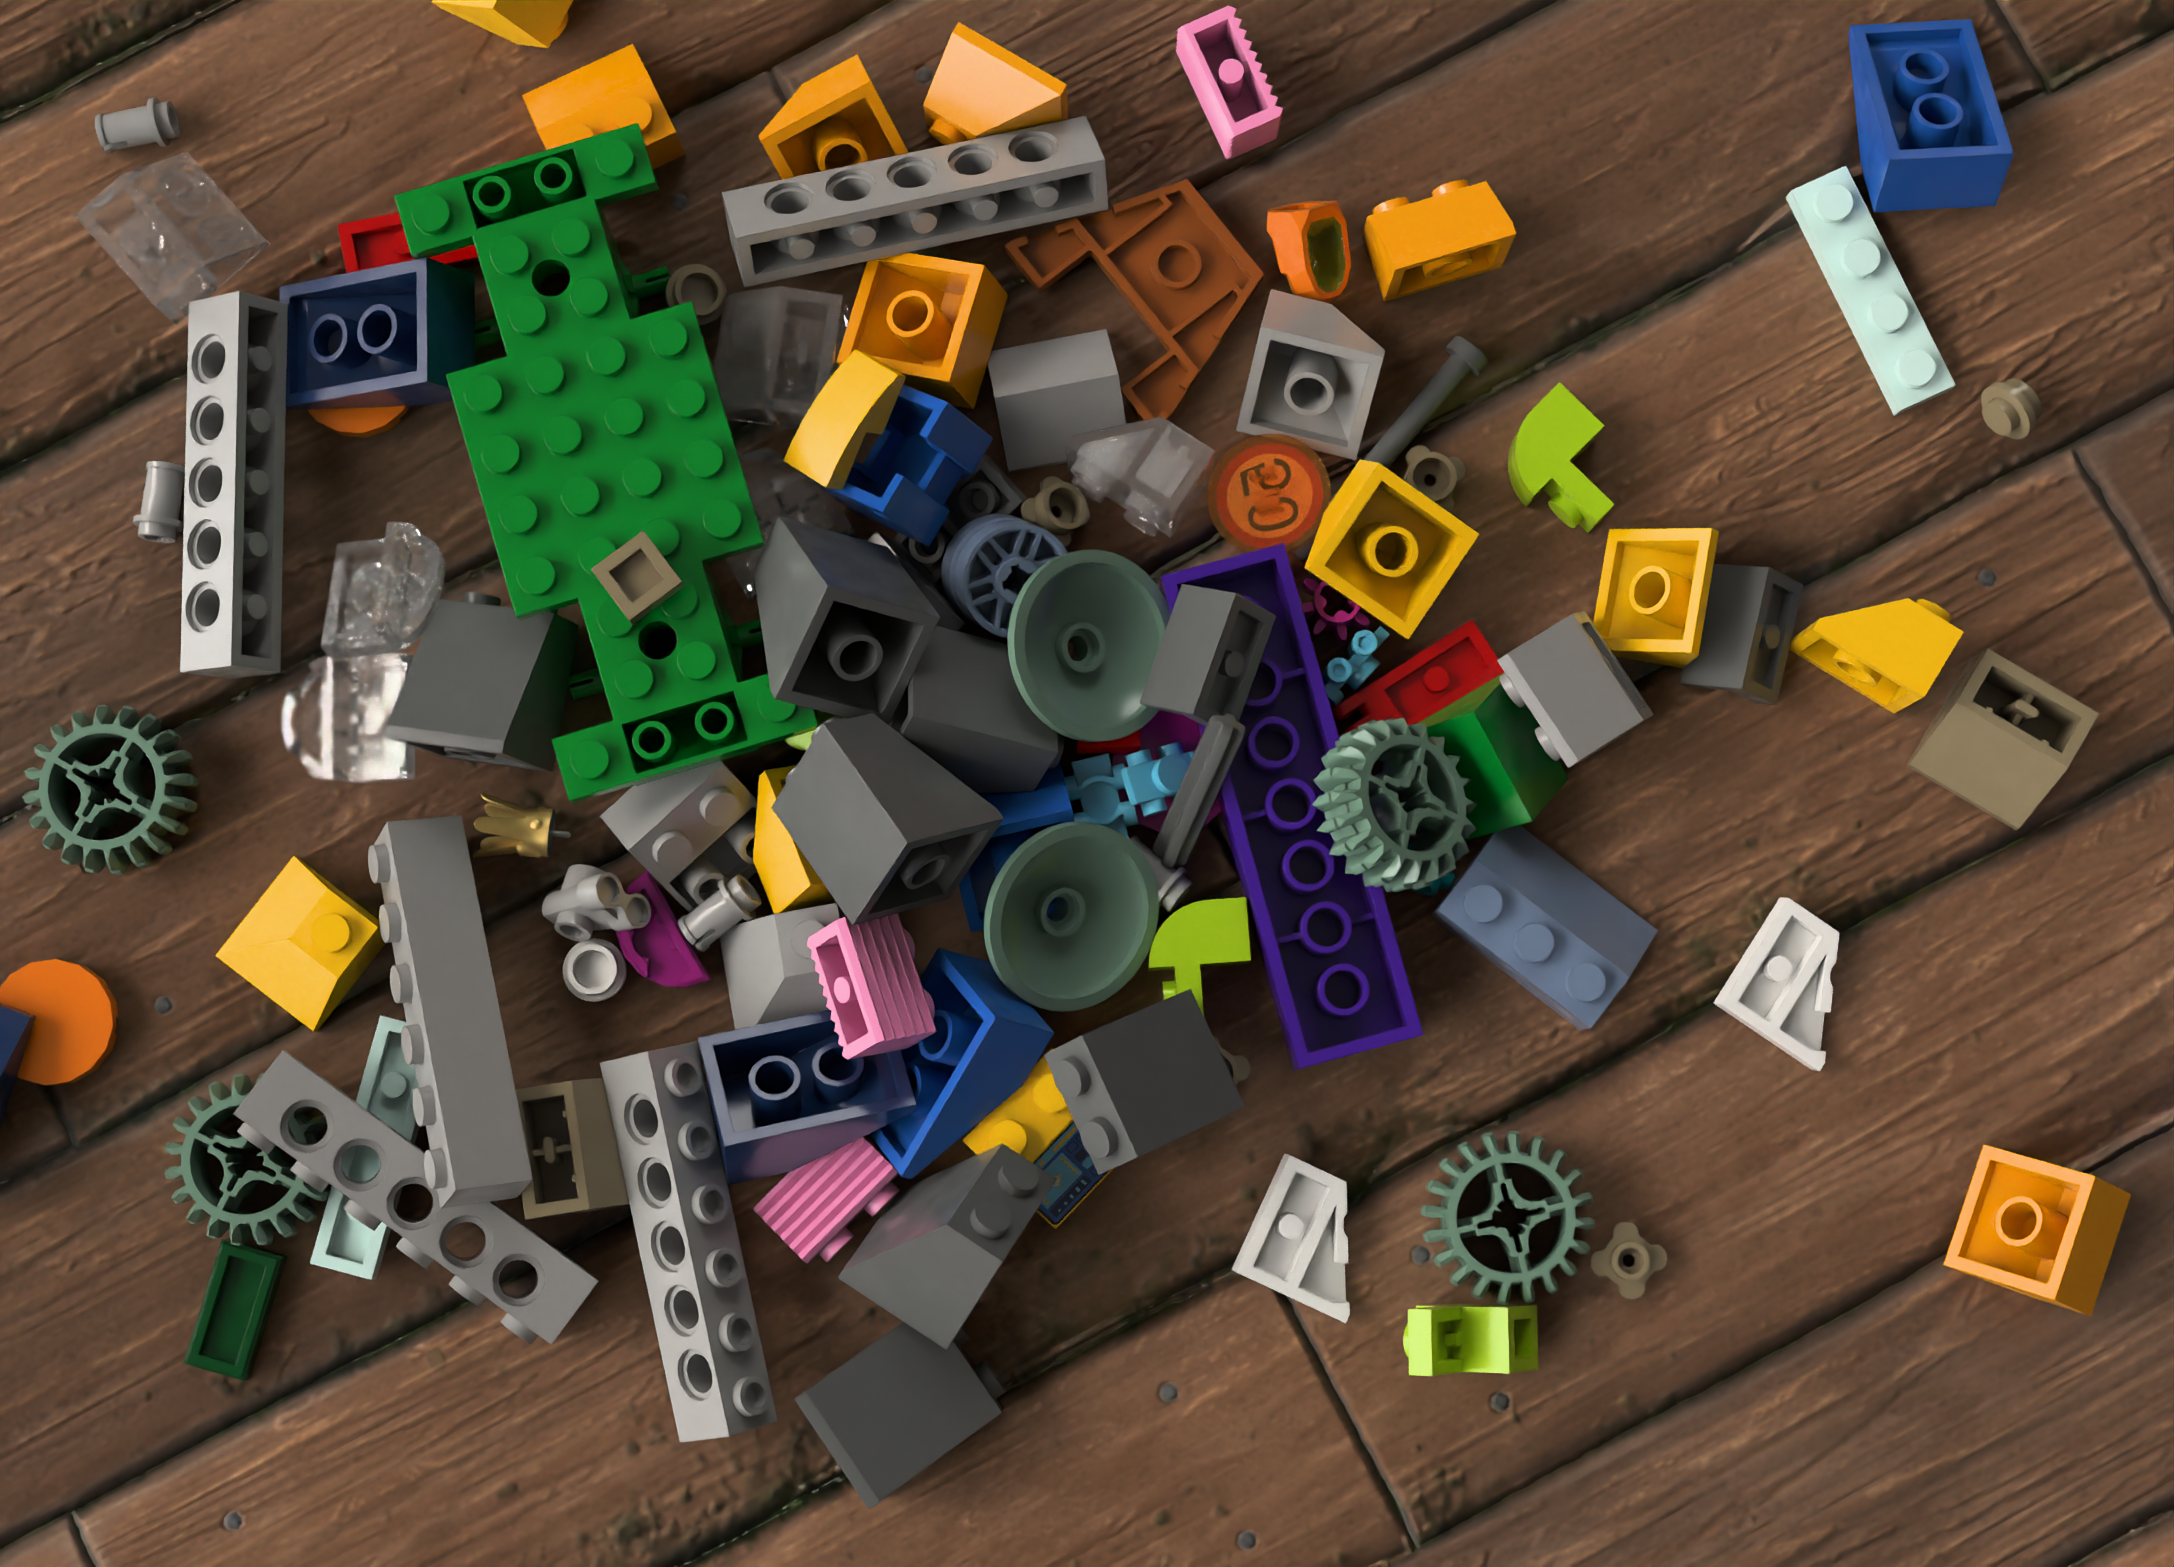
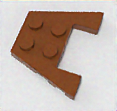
M1188 179L1113 204L1112 209L1080 220L1076 217L1056 224L1055 229L1029 238L1025 235L1013 239L1005 245L1006 254L1039 295L1085 259L1092 257L1167 350L1166 354L1121 388L1123 400L1153 437L1162 432L1264 277L1262 270Z

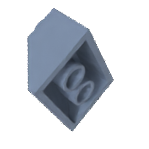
M1520 825L1492 833L1430 914V916L1580 1031L1592 1028L1630 978L1658 931Z

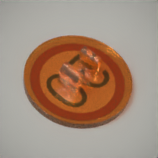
M1282 434L1256 435L1234 445L1217 463L1208 485V509L1219 533L1228 543L1240 551L1248 553L1284 543L1288 554L1305 545L1317 534L1323 514L1331 503V483L1321 459L1305 443Z

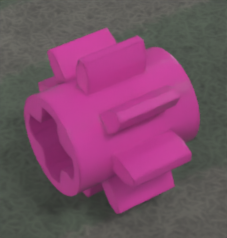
M1305 578L1302 588L1313 599L1312 602H1306L1301 605L1305 617L1311 615L1315 622L1311 635L1313 639L1319 637L1324 630L1335 632L1336 640L1339 645H1342L1346 641L1347 628L1351 624L1362 630L1368 628L1370 621L1365 615L1358 612L1360 607L1347 599L1344 608L1350 614L1339 610L1334 617L1327 615L1324 612L1327 601L1322 595L1332 599L1338 591L1323 581L1318 584L1312 579Z

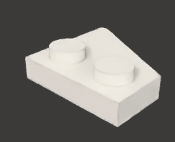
M1780 897L1713 1003L1811 1070L1820 1071L1825 1064L1826 1051H1821L1825 1012L1831 1013L1833 996L1830 973L1832 967L1836 964L1840 933L1790 898Z
M1284 1153L1231 1270L1346 1323L1350 1315V1304L1346 1301L1345 1263H1348V1237L1344 1232V1217L1347 1214V1182Z

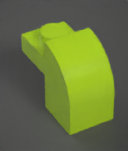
M1560 382L1528 413L1522 422L1509 450L1508 473L1517 497L1526 508L1545 491L1551 497L1548 501L1549 507L1562 522L1571 528H1575L1579 524L1589 533L1615 504L1572 462L1596 439L1605 425Z
M1246 897L1197 901L1180 908L1164 921L1154 937L1148 961V971L1173 970L1174 981H1162L1163 1000L1191 989L1204 1016L1200 968L1250 963L1251 952Z
M1434 1304L1417 1305L1416 1308L1408 1309V1323L1404 1330L1403 1346L1409 1358V1375L1436 1376L1459 1372L1510 1374L1539 1370L1537 1305Z

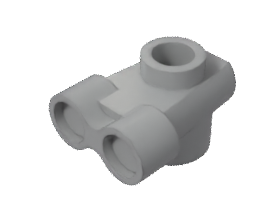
M576 864L568 868L561 889L553 891L545 897L542 904L543 917L555 924L554 929L563 937L574 941H588L595 930L613 929L622 932L645 927L651 917V908L643 895L638 893L626 894L616 875L609 872L606 873L593 866Z

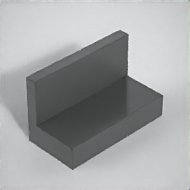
M1714 564L1699 655L1683 667L1680 684L1686 687L1728 690L1756 704L1777 705L1803 585L1770 567Z
M1182 584L1139 703L1148 708L1182 714L1204 726L1207 725L1211 716H1223L1226 712L1235 715L1236 721L1239 722L1276 615L1237 593Z

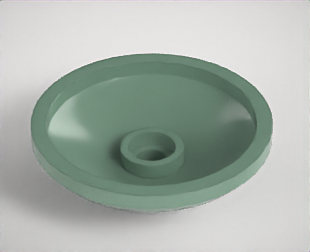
M1092 549L1070 552L1053 558L1038 568L1022 587L1014 603L1009 620L1008 656L1010 667L1018 690L1026 704L1043 723L1054 731L1071 739L1085 742L1111 741L1123 738L1141 729L1159 711L1139 703L1170 619L1166 599L1151 577L1125 557L1104 550ZM1068 640L1072 642L1075 648L1073 659L1070 658L1068 653Z
M1091 822L1061 823L1030 837L1011 854L1000 869L991 887L985 908V945L991 965L999 979L1016 996L1034 1006L1050 1011L1067 1012L1082 1010L1105 1001L1114 995L1138 971L1155 937L1159 916V896L1152 868L1145 855L1130 839L1100 824ZM1056 898L1057 903L1054 911L1047 915V908L1050 902Z

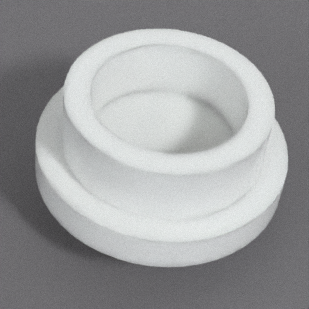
M593 938L577 943L568 952L563 963V978L568 989L578 998L590 1002H600L613 997L622 988L627 975V965L622 952L614 944L603 939Z

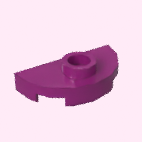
M647 870L629 885L626 893L628 895L634 893L643 895L649 902L651 917L648 924L643 928L622 932L616 931L624 957L640 975L662 986L690 988L711 981L712 979L693 945L680 930L678 918L657 880Z

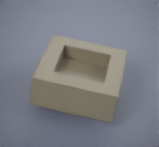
M644 530L591 568L592 572L632 624H635L685 587Z

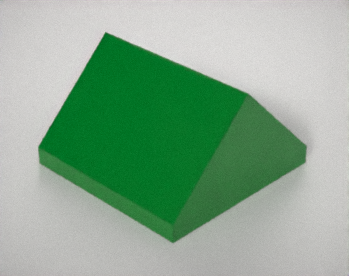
M1499 676L1417 723H1425L1428 738L1432 736L1445 737L1444 754L1446 756H1461L1455 768L1460 777L1472 779L1464 789L1465 797L1478 805L1471 813L1466 814V818L1477 830L1464 839V841L1533 821L1568 780L1559 760L1554 761L1539 743L1535 734V729L1540 726L1527 705L1520 708L1510 699L1500 682Z

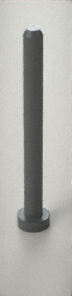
M1455 336L1445 348L1450 356L1363 460L1378 462L1388 469L1466 375L1471 373L1472 375L1479 376L1489 364L1483 353L1466 339ZM1339 489L1322 508L1315 525L1300 540L1292 544V555L1302 563L1307 562L1323 514Z

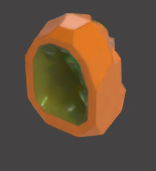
M1307 201L1268 209L1267 232L1273 241L1280 273L1287 277L1292 293L1330 303L1340 296L1348 282L1351 257L1347 224L1338 202Z

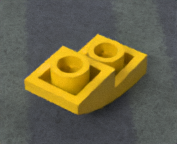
M855 349L838 367L814 400L802 420L783 461L826 488L842 490L866 432L883 434L906 376L866 352Z

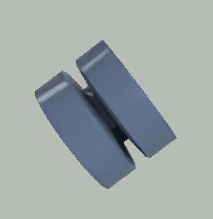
M1006 514L981 516L964 525L949 542L942 561L941 575L943 588L950 603L963 617L995 635L1008 638L1011 612L1024 584L1046 562L1068 552L1053 534L1020 518Z

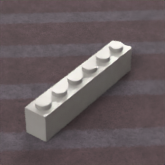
M462 815L386 822L375 844L369 847L368 868L372 882L381 883L384 905H381L379 910V927L383 941L385 943L392 942L396 965H392L390 970V986L395 1003H403L407 1026L402 1028L401 1045L405 1062L408 1065L414 1064L418 1087L413 1091V1112L417 1125L419 1127L426 1126L430 1150H426L424 1156L427 1184L430 1189L438 1190L441 1208L517 1198L533 1178Z

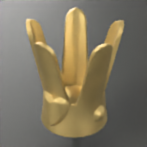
M481 792V797L490 802L484 807L485 812L490 817L477 818L474 822V827L480 832L499 836L488 837L482 840L480 849L474 852L473 857L518 853L519 856L536 858L544 856L549 858L554 837H571L570 832L555 830L556 813L554 808H526Z

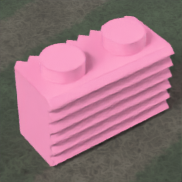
M1226 6L1181 26L1177 30L1178 37L1176 38V53L1226 159H1232L1277 139L1283 108L1277 106L1278 97L1272 95L1273 86L1266 84L1268 75L1261 73L1262 63L1256 62L1257 53L1251 51L1252 42L1246 40L1247 31L1241 29L1242 20L1236 18V8Z
M898 913L852 925L848 918L843 917L808 938L807 947L812 950L811 959L816 962L815 971L820 974L818 983L824 986L822 995L828 998L826 1007L832 1011L830 1019L836 1023L834 1032L840 1035L838 1044L844 1047L842 1053L844 1058L849 1060L906 1049L937 1032L933 1020L935 1016L934 1001L931 995L922 987L914 963V941L910 933L903 929Z
M863 1136L789 1172L753 1210L806 1264L812 1262L818 1255L826 1262H829L854 1237L846 1227L864 1209L874 1217L900 1191L892 1183L899 1173L886 1155L867 1136Z

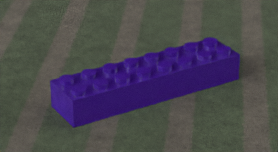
M1284 543L1162 575L1159 589L1166 599L1170 616L1182 584L1237 593L1276 615L1239 719V723L1245 726V736L1217 798L1293 1071L1422 1036V1027L1382 887H1365L1362 873L1358 875L1345 874L1347 857L1345 855H1328L1334 840L1330 833L1317 831L1322 823L1326 821L1323 811L1312 806L1317 798L1324 794L1313 779L1326 769L1321 758L1330 749L1336 747L1335 741L1339 740V735ZM1196 722L1201 738L1206 726Z

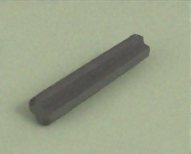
M1226 712L1223 716L1213 715L1209 719L1155 840L1153 854L1162 859L1161 864L1165 867L1172 868L1174 864L1184 865L1187 863L1245 736V726L1237 722L1236 716Z

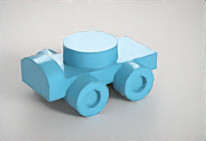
M1380 626L1374 633L1369 630L1357 632L1347 646V655L1350 659L1347 661L1344 658H1334L1324 669L1322 679L1332 707L1337 706L1344 699L1340 689L1345 683L1356 691L1379 666L1380 662L1372 654L1390 635L1383 627Z
M1181 742L1171 743L1158 748L1157 751L1160 758L1158 760H1152L1149 749L1141 750L1125 757L1128 767L1121 769L1120 773L1131 806L1141 804L1144 817L1167 811L1165 798L1172 797L1173 800L1195 752L1184 753Z
M1109 754L1072 762L1074 775L1066 776L1064 779L1070 801L1081 800L1083 812L1073 814L1075 822L1100 824L1123 834L1129 839L1126 827L1137 825L1138 820L1135 807L1131 806L1129 801L1120 802L1117 790L1125 789L1120 770L1125 768L1124 763L1111 766Z

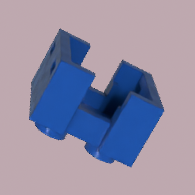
M903 384L883 434H880L863 465L854 460L842 490L826 488L808 476L806 479L850 511L930 546L950 512L946 504L947 498L959 479H964L975 471L993 437L950 403Z

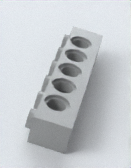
M1086 116L722 192L730 242L744 287L1108 210L1105 158Z
M242 291L189 302L180 672L224 679L280 673L288 304Z
M697 1041L601 1062L600 1067L679 1441L689 1442L730 1437L777 1422Z
M285 1049L281 1051L233 1113L244 1121L237 1132L267 1154L276 1145L297 1160L290 1169L295 1175L321 1193L328 1184L335 1187L350 1198L343 1207L345 1211L373 1231L377 1229L381 1222L386 1224L402 1236V1239L396 1245L400 1251L426 1269L434 1260L455 1275L448 1284L450 1287L478 1307L488 1298L507 1312L500 1322L529 1344H532L538 1335L552 1344L598 1282L593 1274L493 1201L441 1208L438 1190L430 1189L426 1181L424 1170L425 1152ZM305 1106L319 1109L325 1115L328 1125L327 1132L323 1138L309 1144L296 1140L289 1130L290 1116L295 1110ZM366 1145L377 1152L380 1158V1168L373 1178L358 1182L348 1178L343 1172L341 1159L344 1153L353 1146ZM420 1184L426 1187L432 1194L433 1201L429 1212L419 1219H406L399 1215L394 1207L395 1195L405 1185ZM462 1222H472L478 1225L484 1232V1243L481 1249L469 1257L454 1255L446 1245L449 1231L455 1225ZM524 1260L535 1268L536 1278L533 1286L527 1292L519 1295L505 1292L499 1285L501 1270L511 1261Z

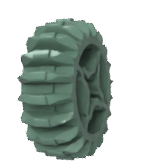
M99 705L95 710L93 721L86 713L81 711L72 713L73 732L63 726L55 725L50 727V731L57 745L54 748L42 744L34 747L37 756L46 759L42 770L31 767L24 771L27 778L39 782V790L29 791L22 796L24 802L29 805L42 807L28 822L32 828L38 830L49 829L42 840L43 846L53 851L63 847L61 861L68 865L75 866L83 860L86 872L100 874L107 863L111 873L124 875L128 869L130 858L136 867L145 869L151 865L149 847L163 855H168L172 852L171 843L165 837L168 831L182 836L188 833V827L185 823L176 820L179 811L195 812L198 809L196 802L182 797L183 790L193 789L199 785L198 777L191 774H180L179 772L193 761L192 754L185 750L173 751L178 745L180 735L171 729L160 732L161 719L154 715L147 714L139 721L138 710L130 706H123L116 716L111 707ZM113 741H125L119 752L113 750L110 756L99 765L89 766L81 762V759L100 745ZM146 756L149 758L155 773L156 790L154 800L147 797L142 789L141 779L147 768L143 763ZM93 776L106 782L112 780L115 787L120 789L119 793L131 799L132 804L117 798L111 800L109 794L103 791L104 787L92 781L91 777ZM70 780L78 786L81 792V802L75 813L79 817L77 823L71 814L68 802ZM125 814H134L143 819L137 827L120 837L109 840H97L104 827L110 829L113 823Z
M1390 718L1386 721H1383V719L1380 721L1371 720L1359 725L1358 730L1354 729L1340 736L1339 740L1335 741L1336 747L1330 749L1321 758L1326 769L1313 779L1315 784L1324 792L1312 804V806L1323 811L1326 821L1322 823L1317 831L1330 833L1334 840L1328 855H1345L1347 857L1345 874L1358 875L1362 873L1365 887H1380L1383 885L1386 892H1400L1410 888L1417 890L1429 886L1433 883V880L1445 877L1450 871L1456 869L1455 861L1460 860L1464 854L1469 852L1464 839L1468 838L1477 829L1466 818V814L1471 813L1478 804L1465 797L1464 789L1472 779L1459 776L1455 767L1461 756H1446L1443 752L1445 737L1432 736L1428 738L1425 723L1407 725L1404 718ZM1376 760L1382 761V772L1375 776L1370 775ZM1415 833L1419 834L1412 850L1407 849L1409 837L1415 836Z
M261 1073L255 1082V1085L261 1079L264 1073ZM236 1074L233 1076L231 1091L223 1082L215 1081L209 1085V1095L212 1104L202 1097H192L188 1101V1105L197 1117L196 1120L177 1117L173 1122V1126L177 1131L186 1134L184 1142H168L164 1147L165 1151L171 1155L181 1154V1166H171L165 1169L164 1173L167 1179L183 1178L185 1183L184 1187L172 1194L173 1201L178 1204L194 1199L196 1202L189 1210L186 1219L191 1224H198L211 1215L207 1226V1236L213 1239L221 1238L230 1227L229 1236L231 1244L237 1246L245 1245L250 1238L251 1232L258 1245L271 1244L274 1237V1227L285 1238L294 1236L297 1233V1225L293 1214L305 1222H313L318 1217V1214L308 1199L311 1197L319 1201H328L330 1194L328 1187L321 1193L290 1170L293 1164L285 1159L282 1149L277 1145L269 1154L261 1151L256 1155L263 1156V1165L272 1170H248L246 1172L244 1167L249 1163H243V1153L233 1148L249 1149L258 1147L243 1136L237 1137L233 1134H224L217 1129L236 1111L254 1088L247 1074ZM301 1107L290 1116L289 1127L299 1142L307 1144L317 1142L321 1139L319 1133L327 1130L328 1125L325 1115L313 1119L309 1118L316 1109L315 1107ZM208 1152L216 1156L224 1168L223 1181L219 1187L223 1192L222 1197L215 1189L209 1175ZM265 1181L273 1185L281 1184L289 1188V1191L279 1202L266 1210L252 1213L239 1209L244 1198L253 1196L258 1186Z
M1507 1131L1504 1138V1150L1498 1149L1493 1133H1483L1480 1140L1483 1150L1482 1155L1478 1156L1468 1142L1460 1143L1457 1149L1466 1164L1459 1168L1453 1161L1443 1158L1438 1163V1166L1442 1172L1451 1177L1450 1182L1447 1186L1434 1180H1429L1426 1184V1190L1443 1197L1440 1207L1433 1205L1421 1206L1420 1214L1429 1218H1440L1441 1228L1428 1229L1423 1232V1240L1428 1243L1445 1241L1447 1247L1437 1252L1432 1257V1261L1438 1267L1447 1265L1454 1259L1459 1263L1449 1277V1282L1453 1285H1461L1470 1274L1476 1276L1471 1286L1472 1297L1482 1299L1487 1293L1490 1283H1495V1299L1498 1304L1507 1305L1509 1303L1512 1285H1517L1519 1296L1523 1302H1534L1535 1291L1532 1281L1538 1279L1542 1288L1548 1293H1555L1559 1287L1550 1272L1553 1268L1556 1267L1569 1277L1575 1276L1578 1272L1576 1266L1564 1257L1568 1249L1587 1255L1590 1251V1245L1584 1241L1573 1239L1575 1228L1584 1230L1595 1228V1220L1593 1218L1576 1217L1575 1207L1586 1206L1592 1203L1593 1196L1590 1192H1579L1571 1195L1568 1187L1578 1183L1583 1178V1173L1579 1168L1568 1170L1562 1175L1557 1172V1169L1564 1163L1567 1156L1562 1149H1556L1551 1152L1545 1161L1540 1159L1545 1142L1542 1137L1533 1136L1528 1142L1525 1152H1521V1139L1518 1131ZM1504 1163L1518 1164L1536 1173L1547 1184L1553 1196L1533 1200H1525L1516 1193L1512 1179L1507 1177ZM1486 1170L1488 1198L1484 1207L1472 1215L1457 1219L1458 1203L1465 1187L1478 1173ZM1503 1198H1506L1509 1207L1521 1208L1523 1210L1537 1209L1534 1213L1522 1215L1523 1220L1521 1224L1514 1223L1518 1230L1512 1233V1237L1509 1236V1232L1504 1227L1489 1224L1477 1226L1479 1222L1492 1220L1494 1211L1501 1212L1497 1205L1503 1201ZM1558 1215L1556 1232L1550 1246L1539 1259L1530 1264L1527 1254L1530 1253L1528 1236L1531 1229L1537 1223ZM1493 1235L1499 1241L1503 1254L1508 1257L1511 1271L1493 1270L1482 1265L1467 1251L1461 1239L1471 1236Z

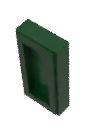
M230 1239L221 1240L183 1362L184 1364L242 1381L250 1380L288 1256L248 1244L232 1245Z

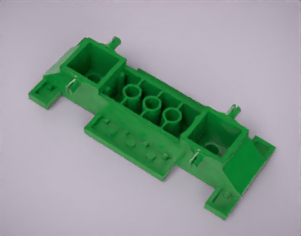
M638 123L394 195L409 250L414 259L430 258L475 244L496 316L475 323V350L503 341L507 356L446 374V378L515 616L521 621L570 605L580 604L598 667L570 675L569 685L572 687L570 691L574 701L605 691L613 721L551 739L568 799L572 803L632 785L639 786L760 749L761 746L814 731L819 727L815 709L774 699L770 691L768 674L745 680L743 673V649L764 643L760 619L736 625L725 612L717 582L711 571L710 563L763 548L765 542L695 307L692 301L640 316L641 299L665 292L666 284L671 277L668 266L664 265V267L632 276L621 261L614 235L602 207L659 189L643 133ZM554 273L570 275L569 285L563 293L552 297L541 294L542 283L549 275ZM644 530L685 587L635 624H632L592 572L591 568ZM661 629L674 631L677 636V644L674 651L668 657L663 659L647 657L645 646L652 633Z

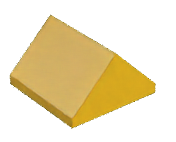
M1712 528L1609 529L1593 624L1614 656L1683 668L1699 655L1719 531Z

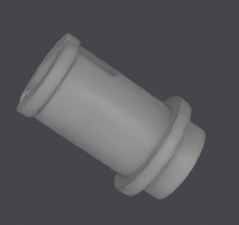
M156 97L149 98L146 106L108 114L100 113L95 116L96 134L101 147H104V152L107 154L114 153L116 150L157 142L161 147L169 146L171 139L180 137L179 119L172 102H160Z
M149 461L145 469L147 473L141 514L133 517V524L139 527L137 536L143 540L158 543H175L177 532H182L184 529V523L179 520L185 467L170 462Z
M1134 835L1130 840L1145 855L1154 873L1158 888L1159 908L1162 906L1171 913L1193 886V883L1185 877L1187 870L1184 867L1176 870L1173 867L1163 866L1161 864L1162 859L1153 854V851Z
M736 875L732 879L726 877L718 882L719 890L687 916L684 915L678 920L680 930L691 944H694L699 939L695 944L696 949L704 952L707 950L710 944L742 919L750 921L756 917L755 909L761 905V898L752 884L743 876Z

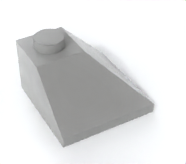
M1271 289L1259 331L1236 431L1356 460L1385 350L1332 304Z
M837 903L772 914L734 925L719 937L735 1030L830 1010L826 1007L828 998L822 995L824 986L818 983L820 974L815 971L816 962L811 959L812 950L807 947V942L810 936L844 917V912Z

